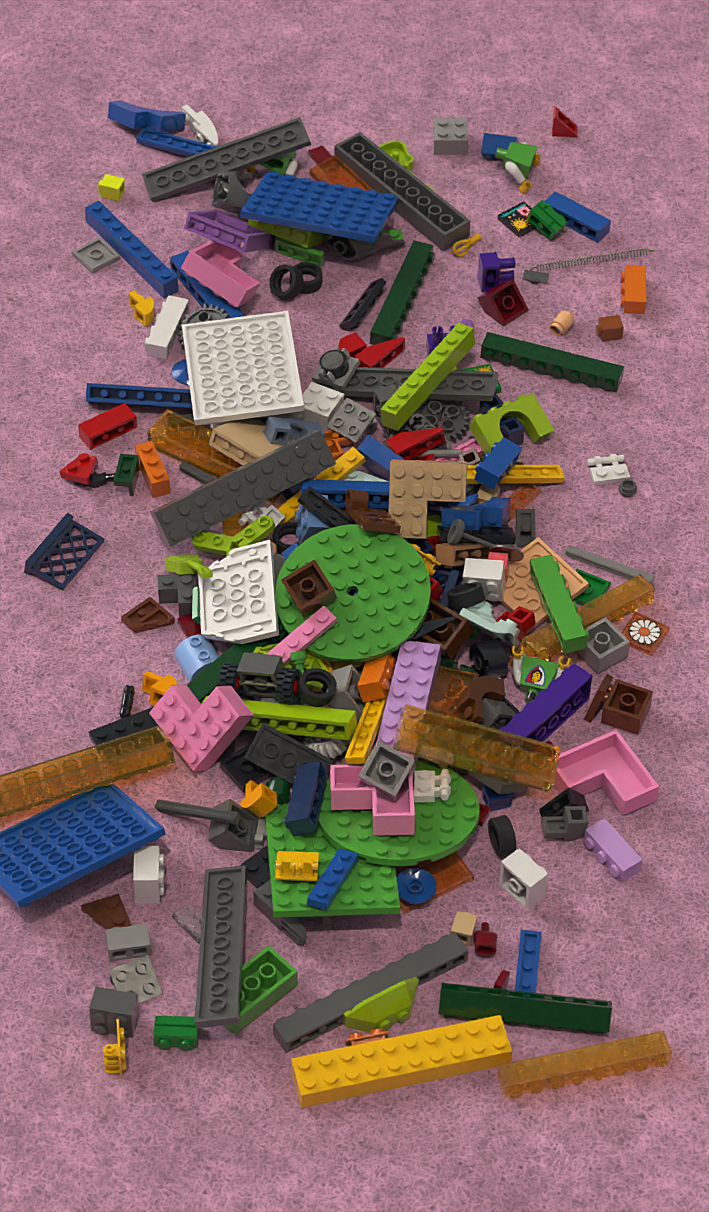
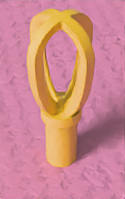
M477 233L471 238L454 243L452 253L458 257L464 256L471 246L481 240V235ZM460 243H465L464 245L456 249L457 245H459ZM467 247V249L463 253H458L459 251Z

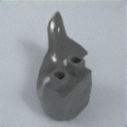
M224 171L218 173L211 206L240 215L241 209L252 195L244 189L240 182L252 177V172L240 174L237 171Z
M387 232L381 233L375 243L326 234V244L330 252L344 260L362 259L379 250L395 248L406 243L402 239H392Z

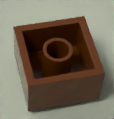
M315 559L281 579L286 592L303 618L337 599L333 587Z

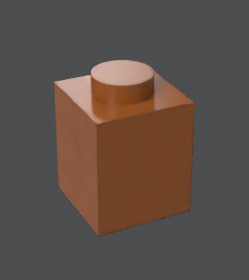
M620 315L599 317L598 325H596L597 336L600 335L602 342L622 339L624 326Z

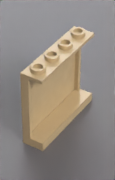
M257 417L232 420L214 428L208 444L241 465H245L284 446L269 443L264 434L266 422Z

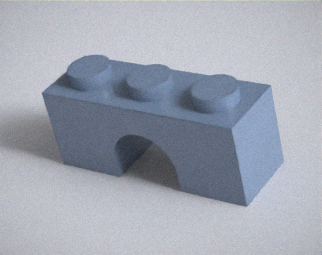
M268 417L264 429V434L269 443L286 445L289 439L296 440L314 430H321L323 436H325V432L319 422Z

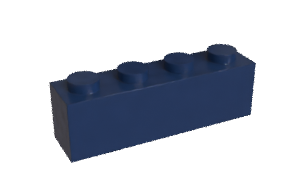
M321 761L298 765L297 773L294 776V786L291 789L287 816L284 820L286 828L290 830L293 837L316 832L328 774Z

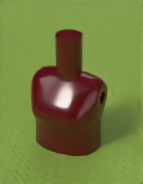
M483 922L481 930L474 932L475 953L480 956L489 957L495 955L497 951V934L489 931V923Z

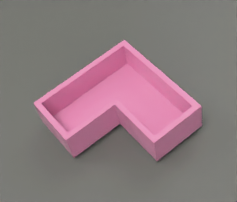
M213 240L191 250L181 266V269L188 276L194 277L202 286L210 288L215 295L224 298L229 305L237 308L250 301L260 285V282L240 269L246 257L243 253Z
M171 685L149 712L193 771L209 770L254 716L232 686H217L201 705L187 685Z
M617 729L548 759L546 774L560 793L569 787L585 795L602 787L622 816L657 801L659 785Z
M330 765L331 810L372 809L373 835H415L412 767L396 796L390 798L376 790V787H370L356 779L364 765Z

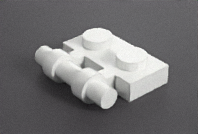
M610 454L608 457L594 456L593 459H587L588 466H595V468H590V475L594 486L621 483L625 479H630L626 464H618L619 462H624V455ZM603 464H611V466H602V465H603Z
M263 500L251 506L248 511H244L238 523L241 526H244L246 523L251 524L258 519L254 515L259 513V517L265 515L272 517L276 528L286 516L272 504L266 508L264 506L266 502Z
M443 769L439 776H435V771H415L414 803L435 802V797H441L444 801L448 800L451 794V787L449 785L451 783V775L449 771Z

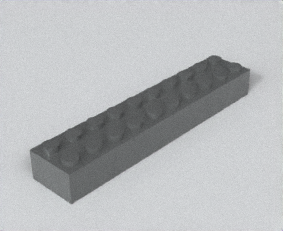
M361 132L334 146V159L343 169L369 190H374L381 194L391 193L398 197V204L394 210L443 251L453 246L454 243L470 236V220Z
M314 430L150 511L165 545L171 547L336 465V462L321 430Z

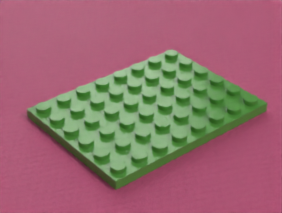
M277 804V807L265 816L273 918L400 914L395 866L366 862V858L359 856L356 865L327 910L307 905L308 896L338 849L323 836L322 829L318 824L316 832L293 837L290 830L286 828L284 821L288 812V804H283V806ZM277 851L319 853L317 881L275 880Z

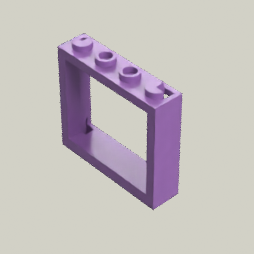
M218 210L188 212L184 226L185 230L243 253L269 249L274 236L247 225L248 222Z

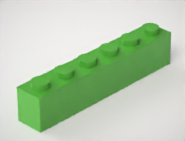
M552 554L530 559V574L564 654L586 649L589 633L587 628H583L582 616L577 614V605L575 601L571 600V591L565 586V577L559 573L558 561H554Z

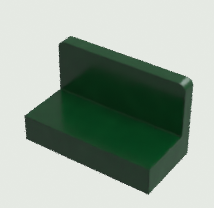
M120 454L114 477V486L129 487L130 496H134L140 471L138 455Z

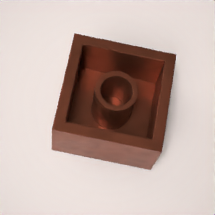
M616 679L603 706L601 722L639 734L651 707L653 691Z

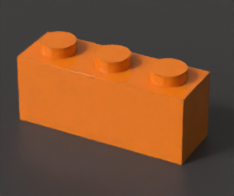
M625 265L624 272H621L620 282H624V284H621L620 294H624V296H621L620 306H624V313L645 314L646 266Z
M153 441L135 445V455L139 456L140 471L152 498L170 494V479Z
M391 653L365 662L357 684L363 702L386 698L397 662Z

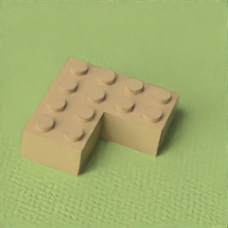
M391 460L389 514L401 526L400 534H395L402 538L426 539L428 501L466 502L467 462Z

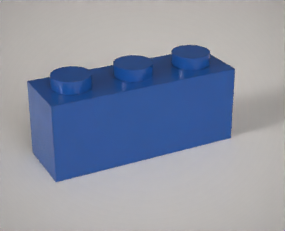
M504 437L499 443L495 442L491 453L488 451L483 462L480 461L476 466L475 471L477 474L475 480L494 490L518 461L522 447Z

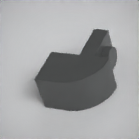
M585 806L565 807L563 815L559 817H542L541 824L544 838H562L563 842L580 838L585 833V829H587L589 824Z

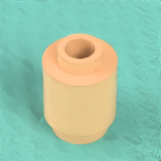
M561 311L551 322L550 331L557 336L565 334L574 324V317L568 311Z

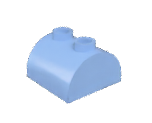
M194 635L185 639L177 646L174 657L189 682L219 658L211 641L202 635Z

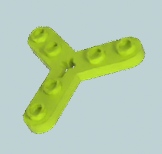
M265 515L256 519L234 537L201 531L192 536V543L197 550L229 556L228 552L235 549L232 548L233 546L243 547L260 542L274 531L275 523L272 517Z

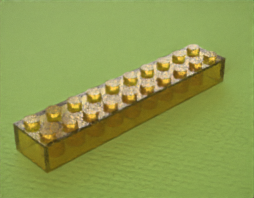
M156 726L0 775V818L13 816L23 810H32L42 804H51L61 798H70L80 792H89L93 788L107 786L118 780H126L133 775L145 774L152 769L167 767L175 762L171 741L161 727Z

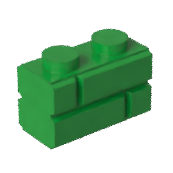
M543 200L535 205L526 217L550 241L563 232L568 223L564 216L555 212L553 207Z
M155 1015L154 1047L164 1050L170 1047H179L182 1050L197 1048L199 1028L195 1026V1017Z

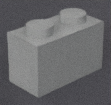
M147 924L105 929L109 962L139 958L145 955L151 956Z

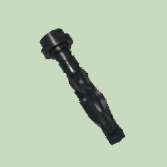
M95 471L93 476H90L89 485L75 481L73 483L75 486L84 485L91 488H99V486L107 484L108 481H113L115 473L106 474V472L98 474Z

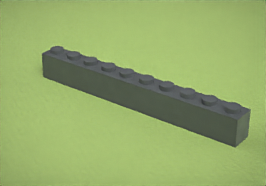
M455 932L450 935H444L438 941L426 944L420 950L408 953L402 959L390 962L384 968L373 971L360 980L351 982L349 986L341 990L337 989L331 995L323 999H317L311 1005L299 1008L287 1017L279 1018L273 1023V1035L285 1053H288L343 1025L344 1013L348 1010L351 1011L356 1005L403 980L414 977L419 979L418 986L467 962L468 949Z

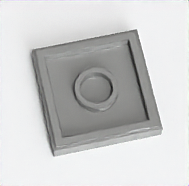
M100 237L72 251V256L92 274L120 260V255Z

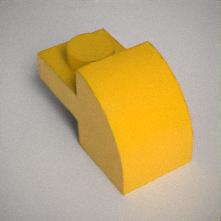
M134 290L129 292V306L134 309V318L147 327L155 318L154 300L151 296L144 299L142 295H139Z

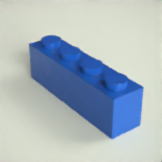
M556 191L544 201L549 203L555 212L564 216L566 222H568L566 227L597 243L610 232V219Z

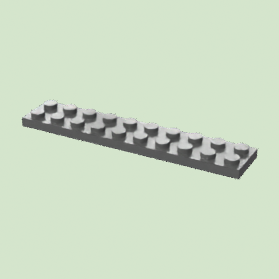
M301 117L145 172L142 176L151 201L155 202L216 180L218 173L224 171L238 172L310 146L311 142Z
M358 367L344 390L317 382L316 384L341 392L344 396L374 397L375 389L394 384L398 390L416 369ZM452 370L427 399L493 401L498 372Z
M246 865L205 870L194 1021L196 1028L239 1024L247 884Z

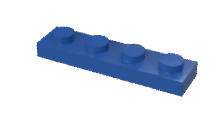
M339 848L308 896L307 905L323 910L329 908L358 861L357 853Z
M521 929L515 991L536 993L542 934L540 931Z

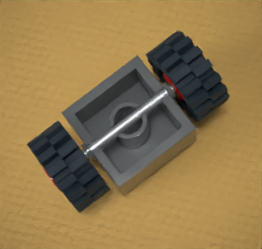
M244 652L240 664L224 663L222 665L220 675L218 676V679H220L218 686H232L240 698L244 694L243 690H245L247 696L277 698L279 703L296 705L299 703L298 700H300L297 687L302 673L299 669L285 668L283 660L279 655Z

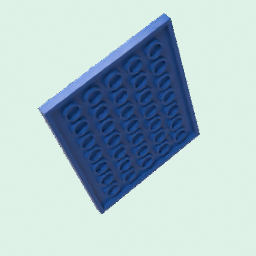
M267 172L241 209L240 218L375 243L397 206L398 197L391 193L381 194L374 190L365 191L358 187L349 188L344 187L342 184L333 185L328 184L326 181L317 182L309 178L301 179L293 175H279L277 172Z
M107 779L0 832V889L19 908L28 906L31 902L41 897H46L51 892L63 888L69 883L83 878L87 874L101 869L115 860L121 859L132 851L139 850L150 842L158 840L166 835L164 827L112 781Z

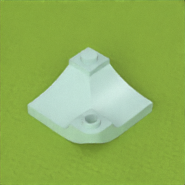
M486 601L466 609L462 608L459 615L468 619L470 624L480 628L484 633L493 638H500L501 642L512 648L515 645V649L518 650L521 643L517 639L520 632L516 628L517 623L509 619L506 621L500 619L496 622L493 616L495 612L491 609L492 605Z

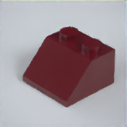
M514 279L501 282L477 297L483 311L501 326L506 325L529 310Z

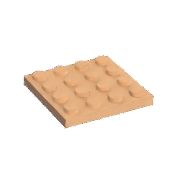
M538 537L520 550L524 554V558L521 561H509L504 598L500 602L511 612L518 606L534 612L535 627L549 618L530 574V559L551 554L554 561L559 563V573L565 577V586L571 591V600L589 588V583Z

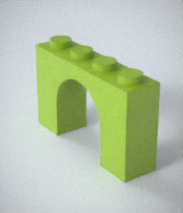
M248 219L247 223L249 226L305 248L322 244L326 238L324 233L251 219Z
M533 393L527 396L523 394L516 398L514 402L509 400L502 404L500 408L493 407L487 411V414L483 415L480 413L472 418L473 421L470 423L469 428L485 455L488 451L491 453L495 442L499 443L503 438L499 426L500 420L503 418L515 416L525 427L533 444L547 438L554 431Z

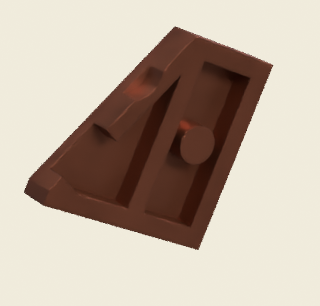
M149 597L121 616V622L133 632L173 624L175 617L153 598Z
M606 674L583 720L591 723L601 702L605 704L613 685L611 682L614 677Z
M119 893L81 905L82 912L90 915L98 925L103 926L105 929L132 926Z

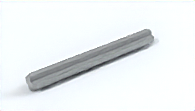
M568 545L565 550L566 556L639 583L651 586L654 581L653 575L572 545Z

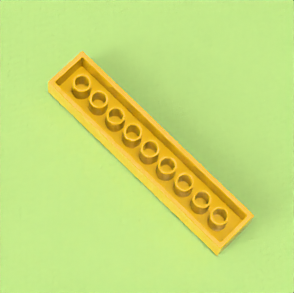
M501 1015L291 1058V1074L300 1106L305 1108L511 1064L512 1049Z

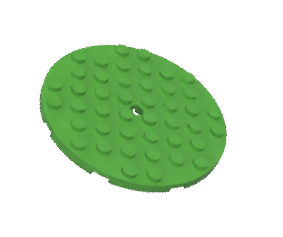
M358 524L329 528L311 536L289 555L279 572L275 588L277 612L281 624L288 635L314 613L303 618L286 592L281 579L315 559L333 587L337 599L325 607L337 618L338 622L304 649L314 656L333 662H367L394 652L418 631L430 606V578L427 567L416 549L395 533L362 530ZM350 589L358 591L355 596L348 595Z
M418 759L415 771H435V776H439L443 769L449 771L451 775V783L449 784L451 794L446 801L442 800L441 797H435V802L414 803L415 835H373L372 809L331 810L330 780L326 783L318 825L322 829L323 836L338 850L340 848L357 853L359 857L366 858V862L373 864L410 866L417 865V861L430 859L432 862L444 858L466 844L467 838L472 833L474 834L478 826L479 802L471 785L456 772L447 767L440 768L436 763L430 761L427 763Z

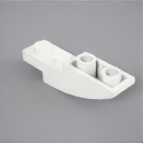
M188 105L183 106L182 112L186 113L185 124L187 123L196 132V141L218 147L217 132L209 117L203 111L196 113Z

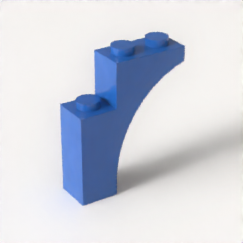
M122 100L109 102L108 118L132 129L147 127L159 133L184 129L186 113L182 111L149 109Z
M492 497L490 500L476 505L443 507L441 527L450 528L457 518L464 521L465 529L479 531L483 525L502 527L510 517L511 498Z

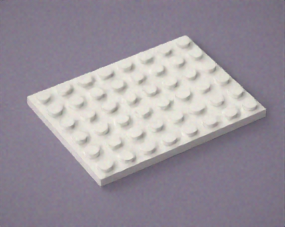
M288 311L182 325L195 425L305 411Z

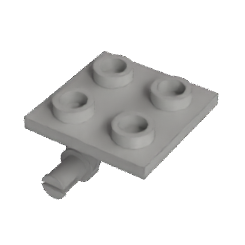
M346 398L328 423L327 428L357 444L369 426L373 429L376 428L378 423L374 421V418L377 414Z

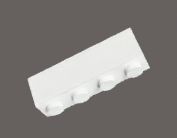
M169 295L166 302L162 303L161 313L157 314L156 323L154 326L152 325L150 336L146 338L144 347L147 348V355L168 359L178 337L177 332L180 331L178 326L183 325L181 320H186L185 314L189 313V299Z

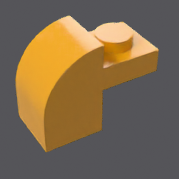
M149 671L143 674L142 691L150 694L149 704L154 706L171 685H177L176 679L169 674L165 677Z
M252 780L245 784L246 797L240 802L243 808L258 818H262L277 807V794L275 791L263 783L258 785Z

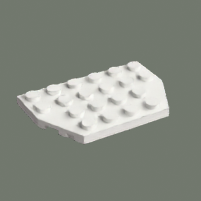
M270 540L231 550L228 552L229 556L220 562L218 560L208 567L213 571V577L202 579L198 574L201 634L204 638L245 644L279 635L273 545Z

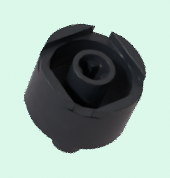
M500 638L489 639L470 646L469 659L473 658L474 665H471V668L477 678L481 676L498 678L508 674L507 663L510 662V655L508 651L504 650Z

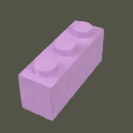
M605 818L585 829V846L595 852L601 863H605L613 877H617L623 882L641 871L643 859Z

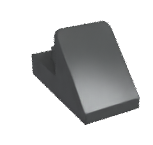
M516 509V527L514 528L517 547H526L535 540V509Z

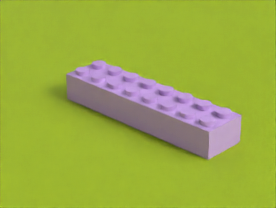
M405 641L400 645L377 742L381 741L413 759L412 775L414 778L425 724L441 663V645Z

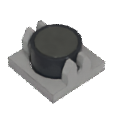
M336 346L334 350L327 351L320 357L319 366L311 377L312 381L344 390L358 368L360 361L350 357L349 352L345 348L340 351V348Z

